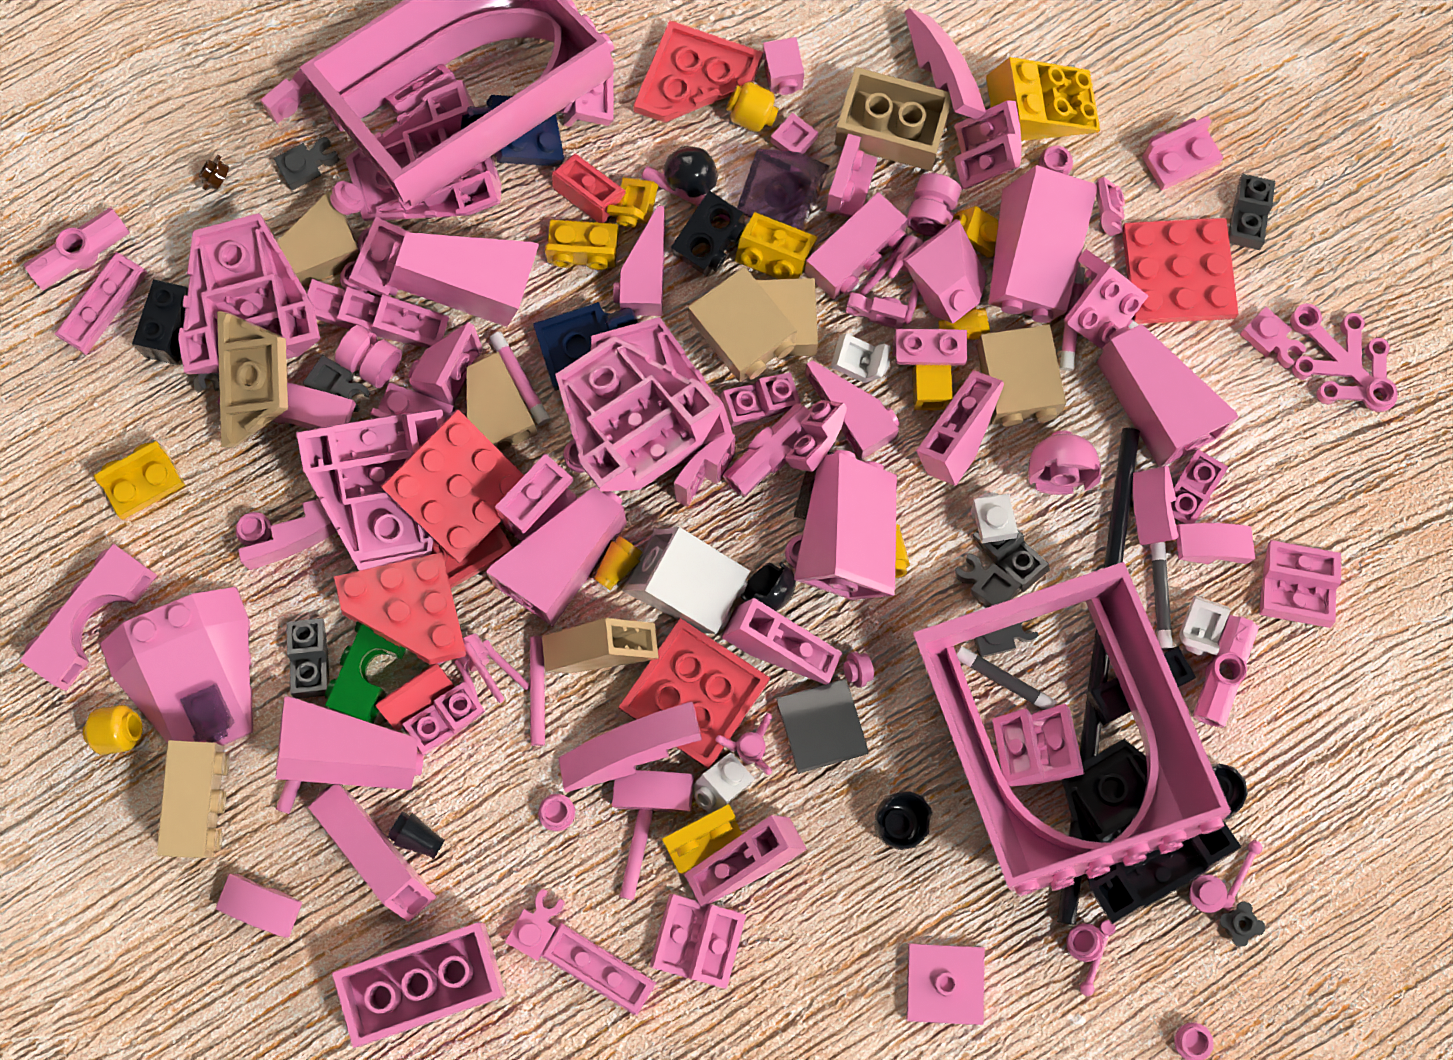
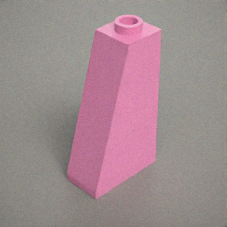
M284 697L275 779L411 790L415 775L421 776L423 754L417 753V738L293 697Z
M334 784L322 790L317 795L316 800L308 806L382 904L407 922L411 921L437 898L352 794L340 784Z

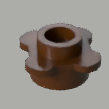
M217 155L213 161L208 159L200 171L199 177L202 178V189L204 190L208 187L218 190L228 174L229 166L220 161V155Z

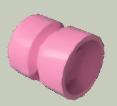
M927 173L921 175L914 193L915 200L911 203L907 216L908 227L919 234L933 237L949 225L954 215L951 211L956 209L962 189L960 184L954 179L941 174Z
M361 325L352 327L346 333L335 354V362L351 373L358 370L360 378L376 388L383 387L392 378L402 358L401 349L386 340L378 341L376 334Z

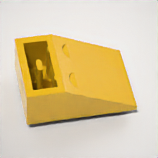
M1009 57L986 75L991 108L1005 101L1016 102L1021 141L1092 134L1101 131L1090 70Z

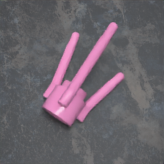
M906 236L900 247L894 249L889 259L860 291V294L863 296L867 295L892 266L893 268L888 274L889 278H894L900 269L909 272L903 259L925 242L915 236ZM915 282L913 283L904 323L907 325L911 323L919 294Z
M476 633L463 638L466 656L456 659L455 664L460 670L463 680L467 683L478 701V695L468 668L471 672L478 670L499 703L504 701L503 695L485 667L489 662L488 655L525 690L530 689V684L494 650L488 640L482 642Z
M765 714L755 733L743 734L738 742H733L720 735L716 737V742L732 752H737L741 761L755 764L756 768L766 775L772 773V769L762 760L766 748L763 736L772 718L771 714Z

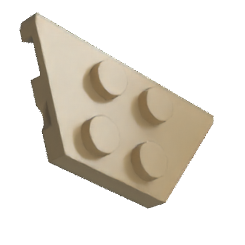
M219 311L217 312L221 447L235 448L288 410L286 338L231 313Z

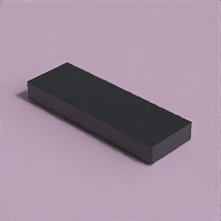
M1179 646L1163 653L1178 688L1196 678ZM1117 677L1085 693L1103 726L1131 712Z

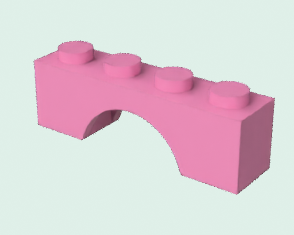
M112 544L109 549L102 551L98 555L94 563L95 567L86 578L80 579L74 585L71 591L72 596L63 607L57 608L48 619V626L40 636L34 637L27 644L24 650L25 654L20 659L23 664L53 686L67 691L89 663L83 650L82 634L90 616L96 610L109 603L128 602L136 604L158 576L115 544Z

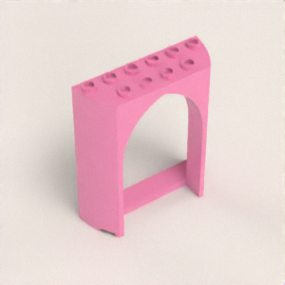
M404 0L299 68L318 100L324 104L337 129L340 132L345 130L389 183L400 205L406 212L609 79L613 73L610 52L614 50V46L605 32L599 33L596 31L588 15L583 14L581 16L578 13L572 0ZM512 38H538L554 42V48L548 65L536 82L402 169L360 120L388 102L385 98L437 66L445 65L474 48Z
M1124 562L913 632L1009 890L1016 892L1017 896H1024L1051 886L1053 891L1074 884L1073 878L1087 873L1088 878H1095L1110 871L1109 866L1123 861L1125 866H1130L1145 860V854L1159 849L1161 854L1169 853L1183 846L1181 842L1193 838L1200 833L1207 834L1224 827L1222 820L1231 813V810ZM1083 601L1086 602L1137 724L1146 754L1147 779L1144 798L1137 815L1121 835L1111 843L1091 842L1070 837L1044 824L1022 805L1002 774L953 645Z

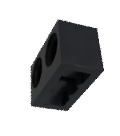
M709 190L670 247L673 255L706 277L711 270L717 272L727 257L724 251L731 241L736 243L740 239L746 227L743 224L745 222L744 213ZM717 215H726L730 218L729 224L721 229L713 227L711 222ZM706 243L711 247L710 252L704 257H696L692 254L695 245Z
M153 279L132 342L134 347L145 358L175 365L179 364L181 352L178 336L179 329L183 328L186 308L183 307L184 295L187 296L188 294L187 287Z

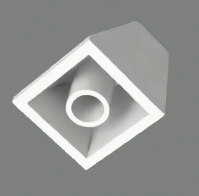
M681 527L660 528L654 530L638 559L640 562L633 568L622 591L677 620L683 619L703 633L717 634L718 630H722L728 623L731 616L729 610L734 600L738 599L745 591L747 586L745 579L750 570Z

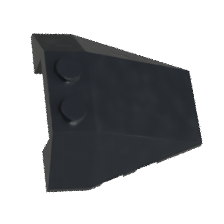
M1126 739L1120 740L1083 762L1084 774L1062 779L1077 839L1111 843L1131 824L1141 807L1147 779L1146 755ZM1222 820L1224 827L1207 834L1200 833L1193 838L1181 842L1183 846L1175 851L1161 854L1160 850L1157 849L1145 854L1146 859L1139 863L1125 866L1122 861L1109 866L1110 871L1095 878H1088L1087 875L1090 891L1110 923L1113 925L1141 912L1203 875L1239 850L1241 845L1224 820Z

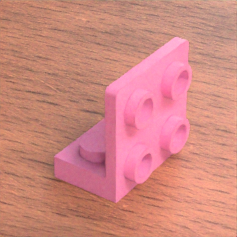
M1085 249L1077 261L1088 268L1084 275L1093 282L1064 318V322L1102 349L1111 340L1109 336L1126 326L1149 296L1109 264Z

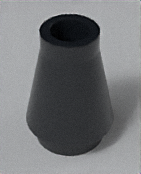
M403 811L387 838L394 841V846L429 856L432 859H435L445 842V839L438 836L414 813L408 815Z

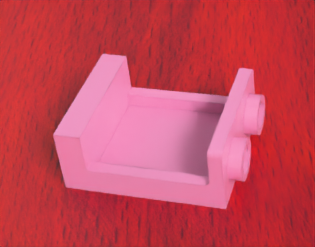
M544 454L495 506L504 527L520 542L525 540L577 500V496L567 488L573 482V477L547 454Z

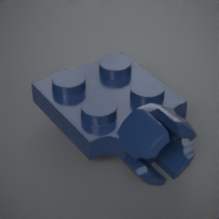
M491 95L486 101L487 107H468V114L462 115L461 130L513 96ZM556 114L496 152L497 163L560 166L565 159Z
M597 302L533 323L555 391L559 390L555 374L591 351V338L593 335L638 323L635 313L631 308H625L613 313H605L600 303Z

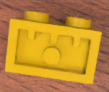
M754 212L740 236L735 261L778 279H801L803 268L815 247L817 236Z
M550 220L548 244H545L547 262L560 268L586 265L593 270H604L607 267H616L618 224Z
M157 441L139 445L133 450V454L122 460H113L102 466L100 472L93 475L96 483L104 489L117 516L122 520L186 486L167 450Z
M728 804L662 838L678 872L683 874L741 836L742 832L736 822V816Z

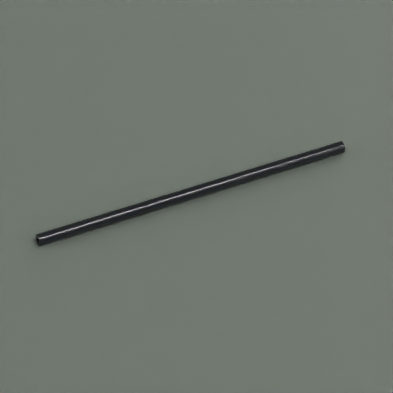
M1135 428L1122 429L1104 568L1121 563L1124 558L1133 488V473L1135 472L1140 431ZM1097 628L1095 631L1088 691L1108 681L1110 660ZM1088 698L1086 699L1080 744L1082 763L1098 754L1102 723ZM1071 818L1068 836L1077 838ZM1082 875L1073 878L1074 884L1061 889L1057 922L1076 925Z

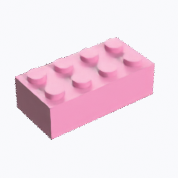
M481 922L332 972L353 1048L368 1045L507 996L486 925Z

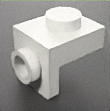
M847 333L839 336L830 368L863 383L882 378L890 364L888 356L891 346L885 343L873 346Z
M990 492L973 500L971 516L972 519H976L981 544L1017 538L1018 529L1009 494L998 495V493Z
M1194 595L1179 633L1181 642L1186 645L1185 649L1200 656H1206L1207 652L1217 655L1220 649L1218 641L1230 613V608Z
M730 752L693 785V796L698 805L710 814L726 806L745 790L755 778Z

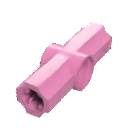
M109 207L81 227L67 228L61 231L57 236L55 244L23 265L37 285L44 291L75 269L91 267L96 262L99 253L128 235L130 231L113 208ZM83 244L81 249L72 253L76 246Z
M796 403L771 428L766 427L749 444L748 451L723 474V478L737 494L745 498L771 472L773 474L776 473L787 463L785 457L794 448L795 442L807 434L800 423L809 414V410L805 406Z
M1228 616L1218 641L1220 649L1206 667V679L1192 716L1199 722L1219 728L1225 727L1239 684L1247 675L1246 664L1259 626L1252 620L1244 617ZM1220 663L1227 664L1232 669L1233 676L1231 680L1222 677L1220 674Z

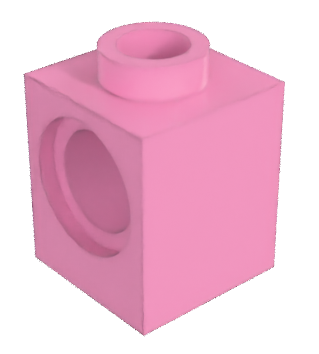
M797 38L764 42L763 64L769 90L774 94L789 95L803 89L804 70Z

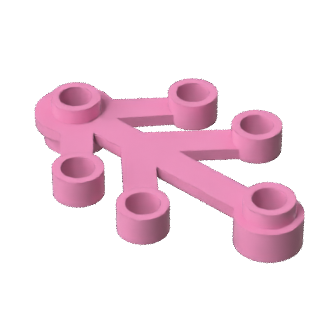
M1313 304L1300 305L1291 315L1290 323L1292 328L1300 334H1308L1334 361L1313 360L1309 356H1302L1292 366L1293 375L1301 380L1308 379L1311 375L1351 377L1359 385L1339 386L1334 381L1324 382L1316 393L1318 400L1323 404H1332L1336 400L1363 401L1367 408L1375 412H1385L1392 408L1397 401L1398 393L1395 384L1387 379L1386 355L1390 350L1388 342L1383 338H1374L1366 345L1365 354L1372 360L1370 375L1362 367L1361 330L1365 326L1363 317L1357 313H1350L1341 321L1340 329L1346 335L1345 350L1320 325L1322 321L1321 311ZM1299 318L1307 319L1309 326L1301 324ZM1348 321H1354L1357 324V329L1350 328ZM1378 345L1382 349V354L1375 353L1372 346ZM1299 364H1306L1309 372L1301 371ZM1324 388L1331 389L1334 397L1326 396ZM1374 391H1378L1382 394V401L1378 400L1374 396Z

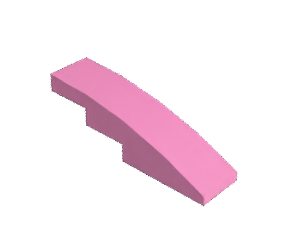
M908 8L905 11L919 68L933 74L936 89L949 92L954 112L975 120L986 114L977 83L964 57L952 39L932 17Z
M314 279L311 280L307 293L314 305L317 320L347 329L361 325L376 334L377 337L430 348L443 339L449 316L384 294L380 298L350 287L343 290Z
M287 382L288 410L272 421L283 425L287 422L310 430L349 423L356 403L352 399ZM220 396L217 402L218 405H220Z
M316 499L302 503L305 517L270 526L273 540L238 549L241 563L249 570H253L286 559L335 534L337 531L320 500Z
M693 702L665 709L619 726L560 756L559 764L564 791L569 792L636 774L635 766L669 757L667 749L702 740Z

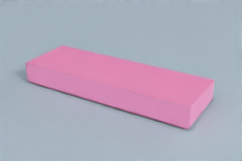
M116 252L55 332V335L87 355L148 274L146 270Z
M562 923L541 954L543 958L635 1016L638 1015L656 985V982Z

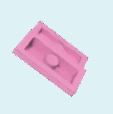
M1005 101L986 110V114L977 120L969 117L954 124L961 154L955 156L954 159L962 189L971 188L1020 167L1021 132L1015 101Z
M727 432L716 438L688 462L674 482L675 499L677 502L689 507L705 478L718 485L735 455L734 434Z
M1270 540L1264 564L1259 615L1331 628L1336 622V590L1341 584V553Z
M1066 704L1030 714L1025 708L992 719L1002 774L1009 786L1041 784L1084 774L1071 711Z
M669 894L649 967L727 989L746 915L710 904L700 907L698 901Z

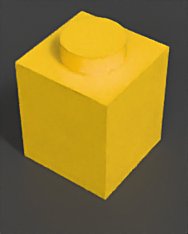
M914 365L912 370L913 409L945 410L953 399L951 365Z

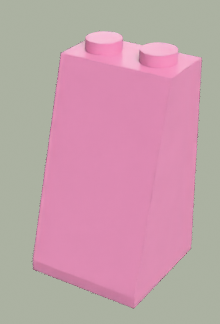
M1036 165L1002 190L989 305L1000 307L1001 311L1008 314L1021 313L1032 316V320L1041 323L1051 322L1067 312L1079 265L1077 260L1082 253L1098 184Z
M406 232L402 244L396 241L394 243L385 270L386 273L391 274L388 286L508 327L519 309L539 244L526 241Z
M1140 324L1132 329L1128 326L1118 329L1109 336L1111 340L1102 348L1103 353L1096 363L1133 425L1140 431L1139 435L1158 467L1166 466L1219 439L1239 418L1234 409L1144 325Z
M835 450L834 454L826 455L817 466L794 580L850 600L894 596L897 475L883 470L884 466L880 463L872 461L863 462L855 459L856 455L852 452Z
M592 487L492 564L486 573L493 585L553 627L604 557L611 541L615 542L627 525L625 510L621 505L622 499L612 491L601 492L597 488Z

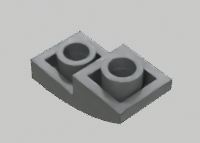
M1242 173L1228 231L1230 244L1261 250L1265 243L1267 219L1273 206L1276 181Z
M977 530L973 534V538L992 561L1022 584V592H1025L1050 571L1049 563L1024 541V535L1019 530L1015 539L982 544L979 531Z
M316 618L287 622V656L290 659L291 696L296 699L325 696L330 679L324 619Z

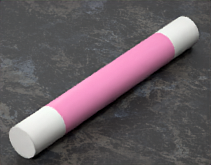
M1078 266L1066 316L1082 296L1084 267ZM1066 323L1064 325L1059 369L1073 371L1078 332Z
M502 332L494 333L489 339L496 352H499L538 426L548 423L550 421L549 415Z

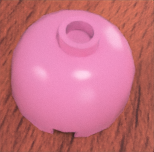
M1056 431L1051 436L1046 437L1035 446L1029 459V483L1032 485L1034 482L1036 490L1042 493L1052 495L1074 494L1073 487L1084 485V491L1099 484L1102 478L1101 464L1094 446L1088 440L1070 431Z

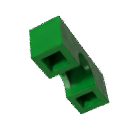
M357 621L355 626L357 635L352 646L348 645L342 653L340 659L342 669L338 678H333L326 689L325 699H327L325 706L332 711L374 724L379 712L376 707L377 702L385 698L387 693L382 688L369 683L367 667L374 658L380 655H390L402 660L406 648L396 646Z

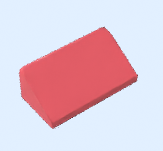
M576 153L552 172L553 189L598 223H604L609 218L610 214L606 212L608 205L617 206L625 195V190Z
M438 663L433 664L377 702L376 707L395 730H400L403 723L432 706L435 699L455 688V686Z

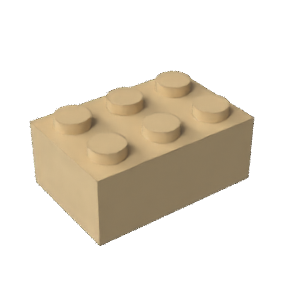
M855 67L837 124L834 145L844 147L847 135L852 134L861 137L859 150L864 151L866 154L932 171L952 103L950 94L944 90Z
M168 740L157 856L214 858L215 851L221 850L223 829L217 828L218 813H224L226 806V791H221L222 776H228L230 755L225 754V747L209 742Z

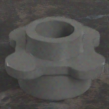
M1245 901L1239 902L1235 910L1223 913L1220 917V925L1225 928L1227 934L1232 937L1233 944L1238 947L1246 946L1250 938L1254 935H1262L1265 931L1264 922L1256 918L1252 912V905ZM1241 920L1246 924L1244 928H1241L1239 925Z

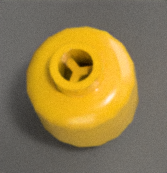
M746 82L742 87L739 85L735 87L726 110L730 112V119L733 123L752 132H759L765 124L770 127L772 126L779 108L774 106L775 95L772 91L753 82Z
M126 705L95 709L88 715L83 727V738L89 747L99 755L130 751L141 738L142 722L138 714Z

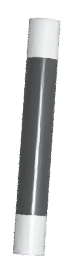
M1164 542L1151 544L1157 639L1162 650L1173 649L1166 548Z
M961 646L957 657L963 664L1043 710L1055 706L1057 701L965 647Z

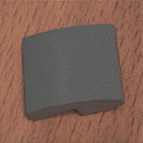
M846 679L776 698L798 774L868 754L863 730Z

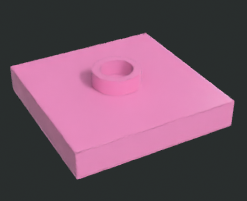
M908 944L906 1021L983 1025L985 947Z

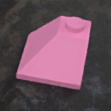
M955 219L903 259L933 316L953 324L980 303L987 274L959 220Z
M467 322L425 350L420 360L416 359L409 371V382L415 392L454 406L467 381L466 367L472 365L473 360L479 357L483 350L473 324Z

